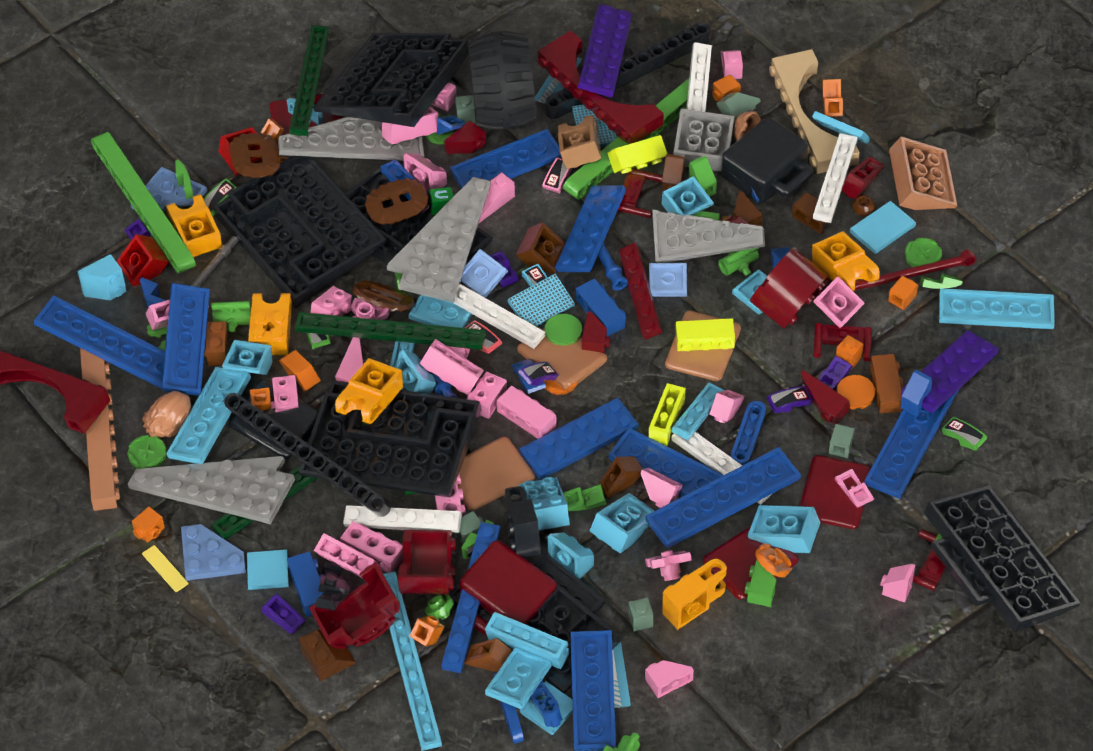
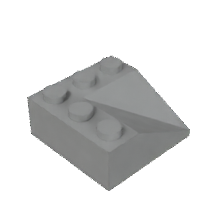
M681 109L673 155L685 156L684 167H689L690 162L706 156L712 171L721 172L722 154L731 145L735 116Z

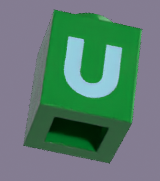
M451 187L429 189V204L432 215H436L456 195H453Z

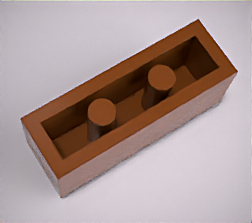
M894 354L871 356L870 371L875 387L879 414L902 412L901 388H903V380L898 375L900 372L899 362L895 361Z

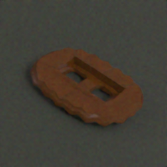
M263 133L241 134L239 137H234L233 141L230 142L232 164L237 173L244 177L263 178L273 175L279 169L281 160L276 139H273L270 135H264ZM248 145H259L260 150L251 151L248 149ZM260 157L262 158V163H251L250 158Z
M397 179L394 182L381 185L378 189H372L371 193L367 195L365 205L373 221L379 224H393L422 212L427 205L428 196L423 184L419 183L416 179ZM409 193L411 199L401 202L399 196ZM392 199L394 205L384 208L382 202Z
M363 280L352 288L353 295H356L358 299H364L366 303H372L374 306H380L383 309L389 308L391 311L397 310L402 312L409 311L415 305L414 298L411 295H407L404 291H399L388 285H383L380 282L375 283L372 280Z

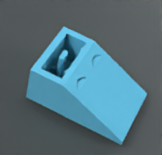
M546 477L543 480H530L519 484V486L523 487L527 500H532L539 530L570 525L567 502L557 477Z

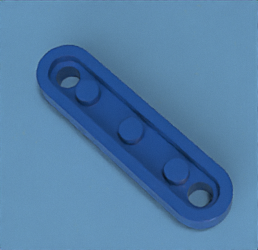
M752 401L747 405L731 452V458L742 466L751 460L766 415V407L760 401Z

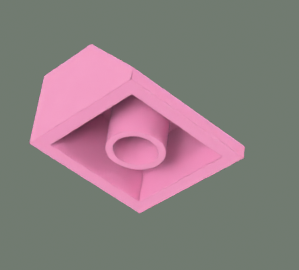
M406 153L403 155L405 169L419 183L423 184L428 194L429 189L443 188L447 184L446 171L442 167L436 166L429 159L419 154Z
M836 277L813 301L839 328L864 304L839 277Z

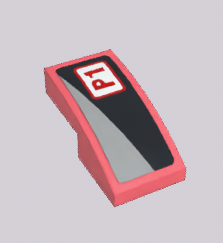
M475 320L465 327L486 331L484 346L481 351L487 354L502 344V341L493 332Z

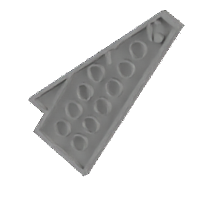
M278 456L136 469L128 482L129 489L271 524L295 478L292 474L280 472L285 461L284 457Z

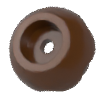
M862 195L854 199L852 208L856 214L864 217L872 214L875 209V203L872 198Z

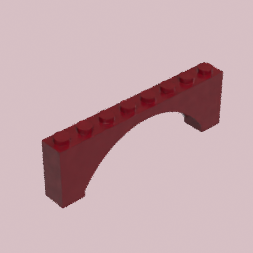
M572 31L567 32L538 50V64L545 68L553 78H556L565 89H568L576 99H579L588 110H591L599 120H602L611 131H614L628 145L638 142L663 126L664 113L653 103L649 105L621 104L605 99L596 93L578 88L580 75L577 71L576 62L578 55L582 53V40Z
M0 351V385L9 382L31 381L54 388L65 399L66 414L64 419L69 429L85 434L111 401L106 388L102 385H95L87 380L75 378L71 374H64L56 369H50L42 364H36L25 358H19L11 353Z

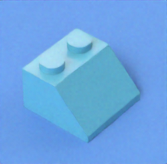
M693 176L664 191L661 204L667 212L693 216L714 205V202Z
M111 254L78 271L82 292L85 297L112 300L127 292L122 268Z
M234 340L222 367L267 375L273 362L271 345Z
M405 350L400 351L395 368L402 370L403 388L406 391L431 394L436 384L434 376L419 364L421 359L415 353Z
M564 532L548 536V555L578 579L582 578L594 566L592 551L581 546L574 537H569Z

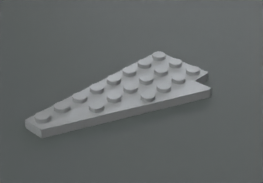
M346 117L310 127L308 136L286 134L279 136L278 139L279 155L379 160L396 159L404 161L403 155L406 153L419 154L424 157L422 136L412 140L401 141L397 144H390L382 137V122Z
M473 177L388 263V271L403 274L399 284L400 290L454 303L491 181Z

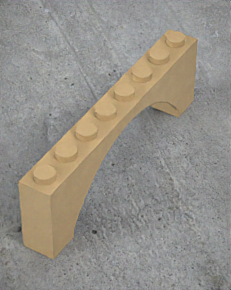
M811 49L772 58L769 71L770 75L775 78L776 88L780 89L782 102L786 103L788 115L792 116L793 127L797 128L798 136L809 144L808 155L810 165L819 174L828 171L838 137L823 131L812 123L803 112L799 102V94L803 86L812 75L817 74L818 61ZM857 146L849 166L858 165L859 150Z

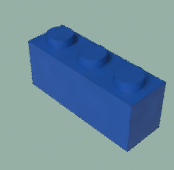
M596 279L576 288L577 302L586 313L588 311L592 312L607 328V337L625 328V312L617 307L612 296L609 297L604 286L599 284Z
M309 551L287 558L288 570L306 617L313 615L309 607L314 605L318 597L324 593L318 591L322 574L318 575V562L316 558L312 559Z

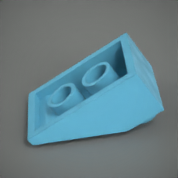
M628 493L596 514L590 532L611 546L615 551L622 553L631 547L650 527L645 517L654 512V510Z
M759 505L748 533V538L764 544H771L774 547L789 550L793 553H810L821 522L814 507Z

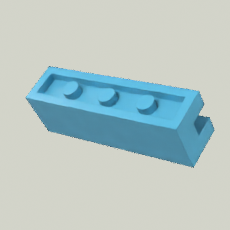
M496 612L493 613L485 628L489 640L497 638L509 648L514 649L517 647L551 661L552 666L559 669L562 668L570 653L569 648H567V641Z

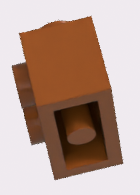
M226 321L207 322L204 356L207 357L208 366H222L228 354Z

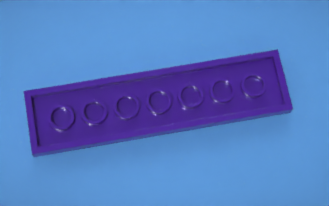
M598 5L578 88L613 97L632 13L618 10L608 5Z

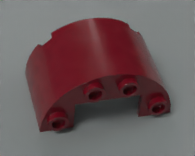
M793 248L769 273L749 301L785 329L788 324L792 326L799 318L797 313L805 303L807 305L811 303L815 298L813 294L815 292L819 293L822 289L826 288L830 283L829 275L797 249Z
M404 530L403 564L399 566L398 574L400 594H449L450 590L454 591L455 566H452V550H456V538H452V530Z
M376 562L367 566L365 570L359 573L366 583L358 586L356 590L351 592L335 611L315 607L316 602L309 607L330 646L346 649V645L353 644L354 647L364 645L382 635L396 620L394 616L396 613H399V602Z

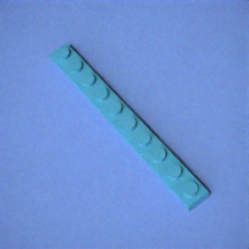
M396 572L386 573L384 576L400 605L399 613H396L394 616L396 620L389 630L421 751L441 747L442 742L413 638L409 637L412 631L402 594L399 592Z

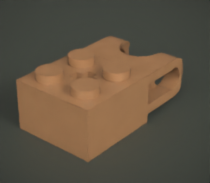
M593 114L584 117L583 121L576 126H568L567 122L558 125L559 149L566 169L577 168L582 164L593 163L601 159L598 128Z

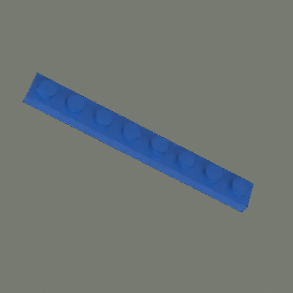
M480 523L468 569L493 541L498 540L501 530L499 525ZM464 590L461 592L441 665L442 670L462 673L480 607V601Z

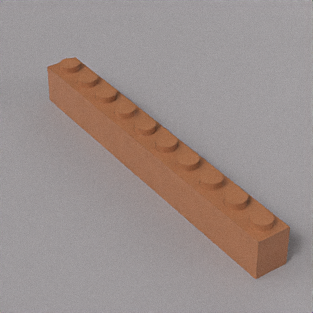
M80 348L82 380H87L95 385H102L108 393V390L112 389L111 380L107 378V375L110 374L109 363ZM108 394L111 401L86 431L90 492L94 511L117 508V500H120L119 488H116V484L119 483L118 472L114 470V468L118 467L117 457L113 456V452L117 451L116 442L112 440V436H115L114 424L111 425V421L114 420L113 409L109 407V405H113L112 394Z

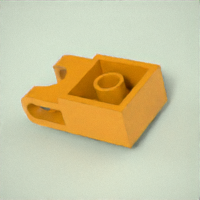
M201 194L192 197L194 204L188 209H180L175 203L166 205L167 214L173 228L193 257L219 249L222 246L220 232Z
M844 231L812 245V262L829 275L832 281L839 277L854 291L856 279H864L869 283L879 279L878 266L865 255V251Z
M253 293L248 342L271 345L272 355H288L292 310L291 293H281L279 301L272 304L263 301L262 293Z
M368 358L349 380L348 386L337 397L336 412L346 415L352 410H361L362 422L372 424L403 388L402 370Z
M719 559L710 560L691 574L684 575L676 584L666 587L663 592L662 614L677 630L708 610L709 604L725 593L726 584L722 580L726 576L727 567L725 563ZM714 567L721 569V571L714 575L711 573V569Z

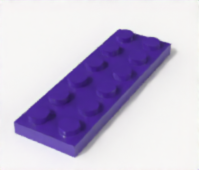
M967 330L921 371L932 378L931 391L922 400V408L930 413L936 411L998 354L999 348ZM905 385L901 389V395L903 394L907 385Z

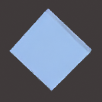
M479 249L466 264L461 282L475 293L486 298L508 270Z
M649 263V286L652 297H687V263Z

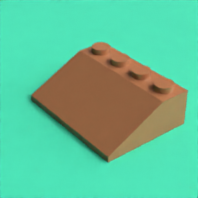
M900 137L889 149L899 206L913 210L956 208L958 205L946 150Z

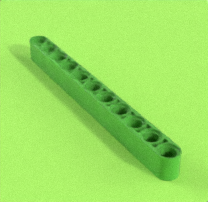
M689 78L656 105L664 113L663 126L639 141L656 137L680 116L681 109L687 108ZM618 136L600 151L601 159L582 166L566 180L563 189L578 200L589 193L591 186H597L614 172L607 153L628 144Z
M105 132L92 138L91 143L94 150L176 272L180 274L195 267L196 263L192 254L110 133Z

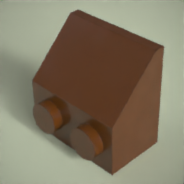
M542 222L528 228L516 256L528 267L539 264L543 271L554 274L556 273L555 266L566 243Z
M315 630L299 638L301 653L319 681L356 664L347 647L346 649H340L330 646L321 630Z

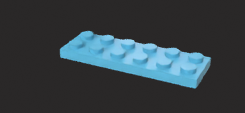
M940 289L939 323L1054 329V295Z
M215 367L166 454L169 459L197 464L204 463L232 413L225 406L224 399L230 393L242 395L251 379L249 372Z

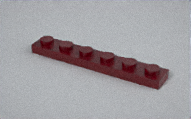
M634 242L619 249L642 336L647 340L663 332L639 247Z

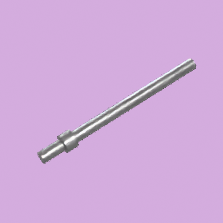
M232 236L225 245L220 247L218 254L191 286L200 287L222 259L231 253V249L238 242L237 237Z

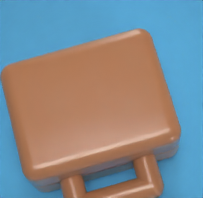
M687 311L682 321L722 318ZM733 322L736 344L741 326L739 323ZM675 336L665 361V366L674 371L712 381H720L723 378L734 348L677 351Z
M545 335L535 349L523 342L517 347V351L523 357L532 360L534 363L548 362L559 374L555 382L564 389H569L575 382L578 385L607 362V356L604 353L582 350V337L576 343L561 346L550 342Z
M501 437L465 455L459 471L461 484H458V489L462 488L464 499L462 502L467 509L476 510L504 496L506 488L519 486V484L525 481H533L535 473L510 439Z

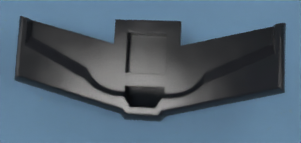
M325 562L322 573L325 576L321 575L318 589L319 592L324 593L316 600L315 607L335 611L341 602L348 597L350 587L344 581L340 566Z

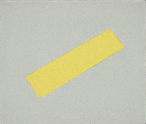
M155 545L142 553L175 592L189 584Z

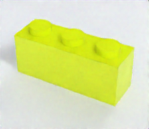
M659 135L615 148L607 154L614 173L621 172L626 174L631 172V168L634 167L639 170L647 167L648 163L652 162V165L663 162L662 159L666 157L667 151L662 137Z
M733 318L676 321L677 351L734 348Z
M669 383L666 384L649 426V438L668 446L672 436V427L678 421L685 403L686 388Z

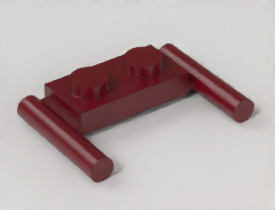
M632 169L627 174L623 184L626 192L617 211L651 218L652 211L636 208L646 179L662 183L663 175Z
M816 323L813 357H821L822 341L826 345H839L849 335L864 344L863 360L868 362L871 360L872 328L851 326L839 328L837 325Z
M923 529L920 530L918 535L930 542L935 541L937 537ZM933 549L922 566L919 576L916 574L913 576L914 583L932 591L935 590L946 569Z

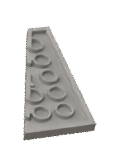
M653 210L656 263L765 247L764 228L762 226L743 223L736 224L729 221H716L710 218L691 215L684 216Z

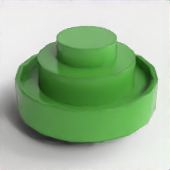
M437 595L428 602L425 613L427 616L430 615L443 620L450 615L454 601L449 595Z

